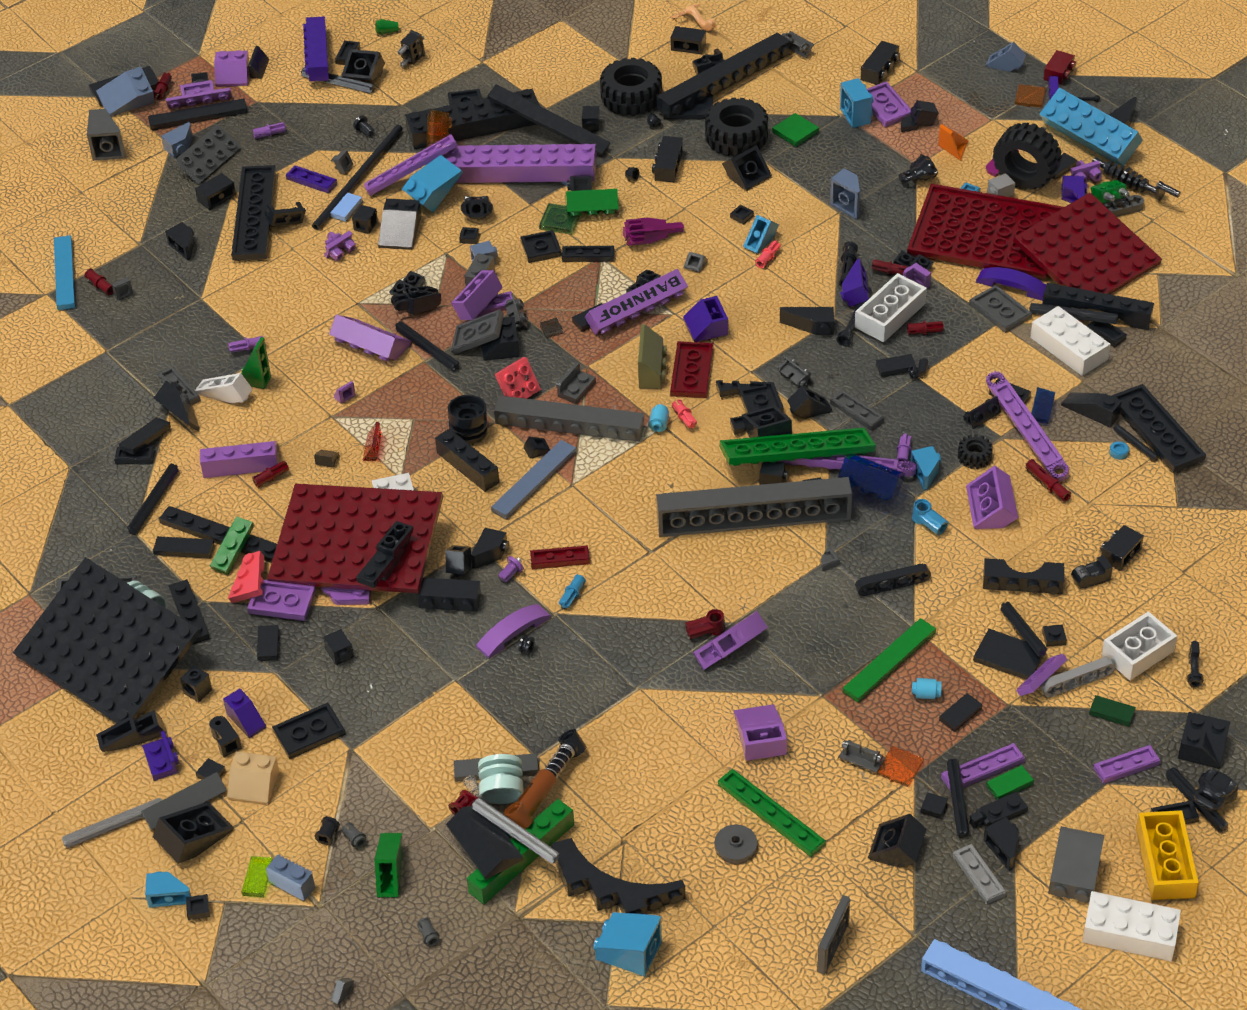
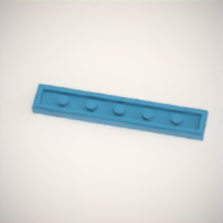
M71 235L55 237L54 256L57 309L75 308Z

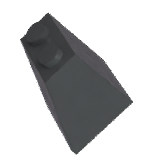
M106 109L89 110L87 138L93 161L126 158L121 131Z
M1060 827L1048 894L1076 899L1080 902H1090L1091 891L1094 892L1104 835Z

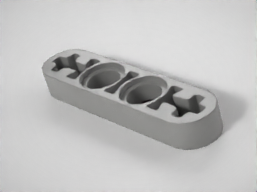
M1103 657L1048 678L1041 684L1040 689L1046 697H1053L1110 675L1115 670V665L1109 657Z

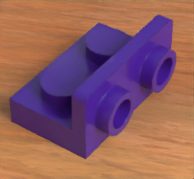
M165 731L160 732L162 739L142 745L154 781L178 773L176 765L180 764L177 753H172L171 749H174L171 737H166Z

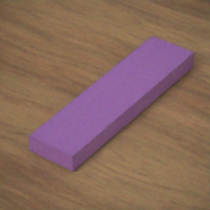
M1012 743L960 765L963 788L1022 764L1025 762V757L1017 746ZM948 771L941 773V779L950 790Z

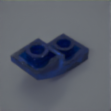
M1037 387L1031 414L1036 421L1048 424L1055 392Z

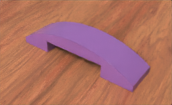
M538 604L519 609L491 628L477 643L476 648L490 659L505 649L504 643L531 625L535 628L550 619L551 615Z

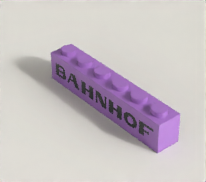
M676 269L590 310L586 314L585 319L595 335L599 333L603 335L609 332L611 327L615 325L620 327L626 323V320L630 318L634 320L644 311L649 313L655 309V306L667 304L673 297L675 299L680 298L685 294L684 291L688 288V285L679 270Z

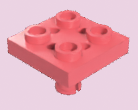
M522 357L494 374L504 396L527 399L541 390L527 357Z

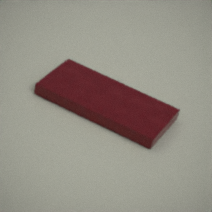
M677 341L670 396L707 398L713 343Z

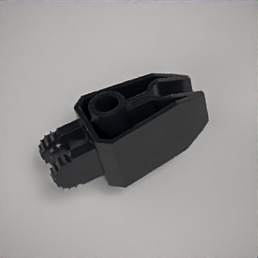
M430 286L405 287L403 294L393 295L390 301L397 311L407 310L409 314L414 315L433 310L441 304V293H438V289Z

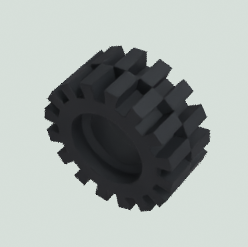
M975 434L974 437L972 435H968V438L963 437L958 446L959 462L963 463L965 467L969 465L970 469L973 466L976 469H979V466L984 468L985 464L988 466L992 460V443L989 442L988 438L984 440L982 435L979 438L978 434ZM977 450L980 451V453H972L970 451Z

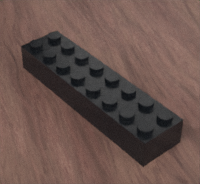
M533 88L513 92L540 106ZM487 98L405 114L407 132L414 150L429 147L449 135H452L455 141L537 125Z

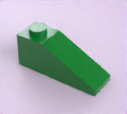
M263 337L257 342L245 367L241 371V374L251 387L265 389L271 379L265 339Z

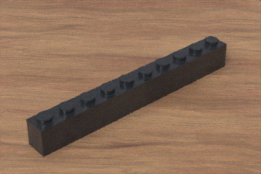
M778 32L658 95L657 110L668 118H672L686 108L692 107L693 104L703 101L707 96L714 95L789 55L790 40Z

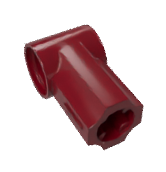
M712 609L705 617L685 622L689 639L706 634L717 636L724 633L726 629L724 613L719 609Z

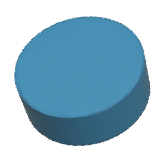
M1117 441L1110 445L1109 454L1114 459L1121 460L1128 456L1129 446L1126 443Z

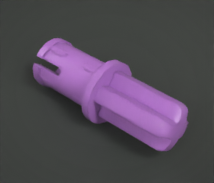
M284 122L273 125L266 124L267 126L252 129L254 138L258 139L266 136L272 137L273 134L285 132L286 126Z
M263 336L248 339L245 337L244 340L228 343L229 351L247 350L248 352L250 349H254L259 339Z
M903 434L900 437L896 450L898 453L896 460L899 462H908L909 454L912 450L910 447L911 436Z

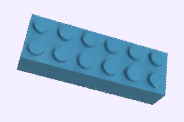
M1061 88L1056 91L1040 112L1044 123L1121 166L1126 164L1143 141L1139 132Z

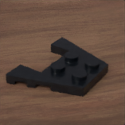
M716 380V387L720 397L739 394L746 413L774 405L784 413V407L774 382L750 381V384H740L739 381L723 383V380ZM742 416L730 418V425L734 435L746 430Z

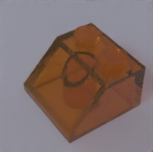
M430 110L427 114V147L451 135L449 134V128L452 126V118L449 117V113Z

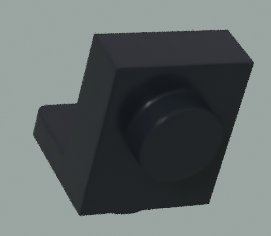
M570 176V180H567L568 191L592 190V176Z

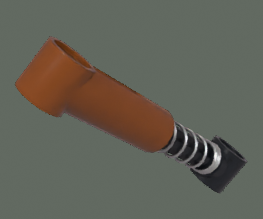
M570 729L559 737L560 746L557 753L546 764L545 769L539 770L519 799L505 809L504 815L522 828L526 829L532 824V815L556 784L558 773H561L562 768L566 767L565 763H568L571 758L579 756L586 750L587 746L576 729Z

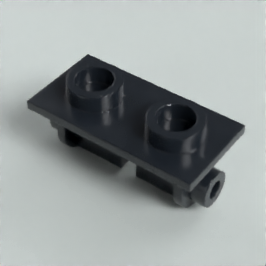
M998 396L987 399L975 409L965 412L963 419L966 422H971L972 429L1001 413Z

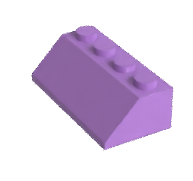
M337 314L329 335L335 337V341L340 343L349 342L350 347L355 349L364 348L365 353L370 355L376 353L380 359L389 361V359L397 360L412 342L358 319Z
M277 441L200 449V465L203 478L263 472L267 467L271 468L278 464Z

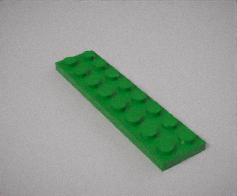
M865 428L720 440L719 444L728 464L734 466L746 463L758 464L759 462H777L779 460L794 461L801 458L832 457L834 455L848 456L856 453L867 454L875 452L876 449L875 443Z

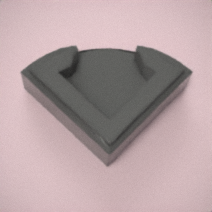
M831 547L826 549L821 557L820 566L822 571L840 565V559Z
M350 978L337 980L331 1001L337 1004L341 1003L348 995L354 980Z

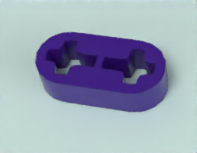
M1049 76L1048 92L1050 100L1059 89L1058 76Z

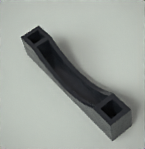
M1047 283L1042 304L1076 309H1095L1118 314V318L1130 327L1149 330L1154 308L1153 302Z

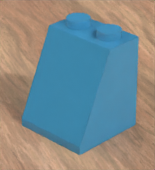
M613 912L610 919L605 920L601 936L597 937L594 942L593 949L595 950L596 960L645 977L662 943L661 916Z

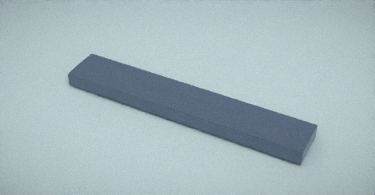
M560 440L491 506V512L504 519L510 517L576 453V447Z

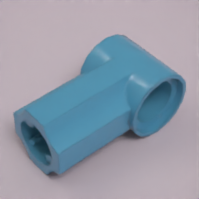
M918 499L915 501L912 520L917 524H924L934 533L941 535L948 527L949 522L931 508V503L928 500Z

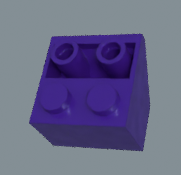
M717 296L700 299L683 316V320L694 342L728 335V317Z

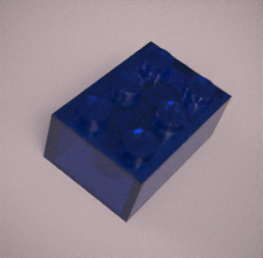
M851 454L845 457L838 478L849 477L851 487L853 485L858 486L862 492L869 494L874 492L878 494L877 497L889 500V498L892 499L899 494L906 473Z

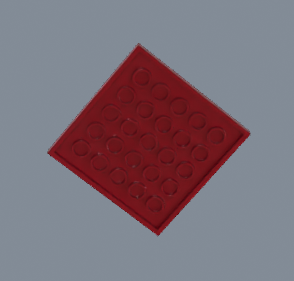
M1091 193L1084 195L1018 234L1013 240L1059 285L1105 294H1112L1161 264L1162 261L1158 254Z

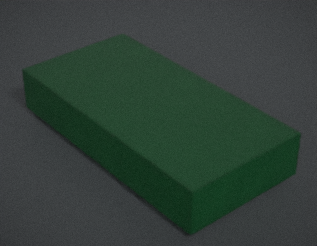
M1095 695L1089 715L1129 727L1136 707Z

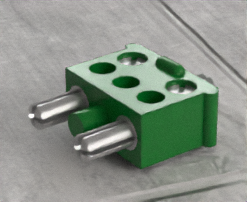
M1119 180L1106 181L1091 187V194L1101 203L1130 196V192L1126 189V184L1119 182Z

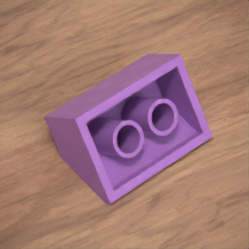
M993 466L966 485L973 527L975 529L1004 528L1018 518L1010 475L997 466Z

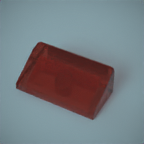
M379 422L374 424L367 435L363 461L377 460L382 435Z

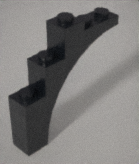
M572 838L551 844V848L559 853V858L555 865L568 897L589 891L597 911L619 905L621 913L647 915L649 910H656L662 906L671 903L675 904L686 899L683 880L662 884H642L615 878L591 864L578 850Z

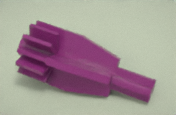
M649 217L628 219L624 222L623 237L629 246L650 244L668 237V233L683 232L684 225L682 222L666 223L664 219Z

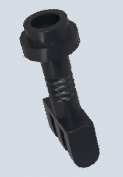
M1197 641L1191 642L1188 654L1191 673L1187 675V682L1192 687H1199L1204 681L1203 675L1199 673L1198 658L1200 648Z

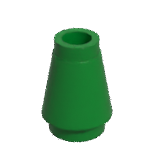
M385 19L375 21L376 33L386 34L399 30L398 22Z

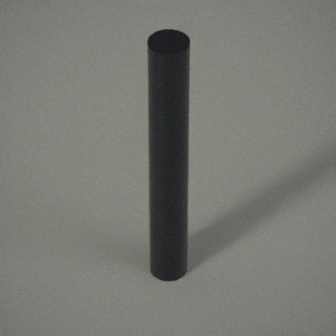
M1119 424L1114 426V431L1152 461L1158 460L1159 456L1127 430Z

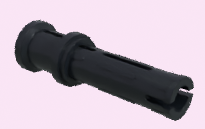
M852 241L845 242L842 247V268L839 280L841 287L856 261L855 253L858 251V245Z

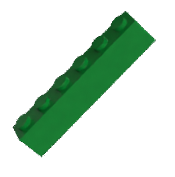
M557 799L539 814L525 830L548 846H551L552 843H555L574 826L573 809ZM513 837L511 842L523 856L524 860L487 880L476 869L467 877L469 894L483 905L486 904L540 855Z

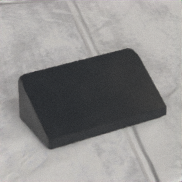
M259 46L255 47L248 68L251 78L261 79L265 73L269 58Z

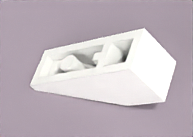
M241 373L203 379L195 389V392L198 395L228 403H242L248 399V395L253 389Z

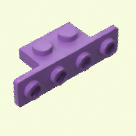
M212 80L180 85L182 96L166 98L168 108L175 109L184 105L193 106L202 102L210 103L213 100H227L232 97L231 88L214 90Z

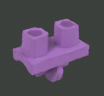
M1080 160L1077 161L1076 167L1070 170L1071 176H1084V183H1087L1089 179L1095 182L1101 180L1102 173L1099 161L1085 164Z
M350 231L343 235L329 232L327 234L328 240L325 241L326 252L324 256L326 258L331 256L334 260L338 261L344 254L341 249L344 248L348 253L355 250L356 244L352 240L353 234Z

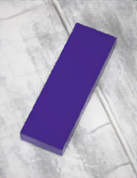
M296 165L286 174L287 180L328 194L337 185V179Z

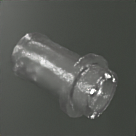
M473 775L467 776L463 781L464 785L471 794L480 798L479 784L476 777Z

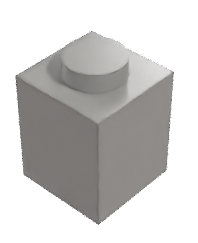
M1006 173L988 180V194L1006 197L1014 196L1015 182Z

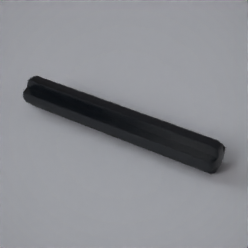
M1003 602L1000 609L1037 656H1045L1047 654V647L1010 602Z
M956 758L948 759L947 769L956 831L959 837H966L969 835V826L959 760Z
M1175 767L1167 771L1166 777L1189 801H1193L1194 806L1219 832H1223L1228 828V822L1217 811H1209L1196 803L1194 798L1196 789Z

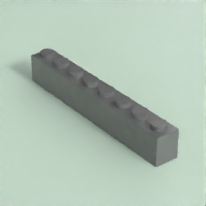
M500 395L494 410L495 424L637 442L641 441L645 426L644 413Z

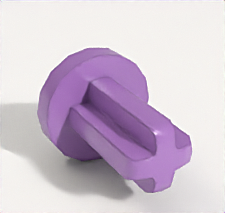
M512 556L507 558L508 564L498 575L503 582H508L516 572L524 570L521 559L518 557L515 559Z

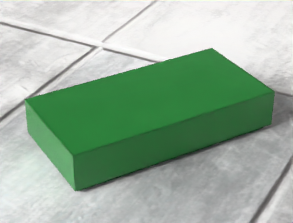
M1021 765L987 781L986 787L998 800L1033 785L1034 779Z

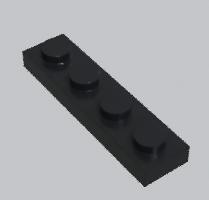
M188 580L170 584L169 589L180 618L201 631L193 644L210 639Z

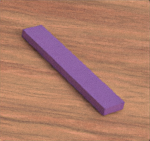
M449 135L364 183V186L371 196L428 164L438 156L456 148L458 145L453 136Z

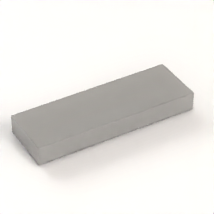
M972 844L953 852V858L986 904L1006 896V891Z

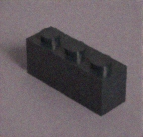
M881 41L861 66L860 80L875 85L880 84L886 78L887 73L893 69L894 64L900 59L899 45Z
M663 136L662 142L658 143L659 153L655 154L656 164L653 163L652 174H655V181L675 183L683 153V138Z
M423 578L420 592L417 595L419 608L478 612L481 597L480 581Z

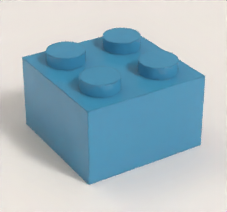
M859 78L841 82L840 110L851 127L855 128L871 124V116H873L872 103L874 100L872 94L868 92L866 85Z

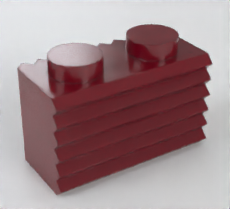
M1056 50L1045 66L1043 79L1048 81L1049 76H1058V83L1060 85L1064 80H1068L1070 71H1074L1076 61H1074L1075 55Z

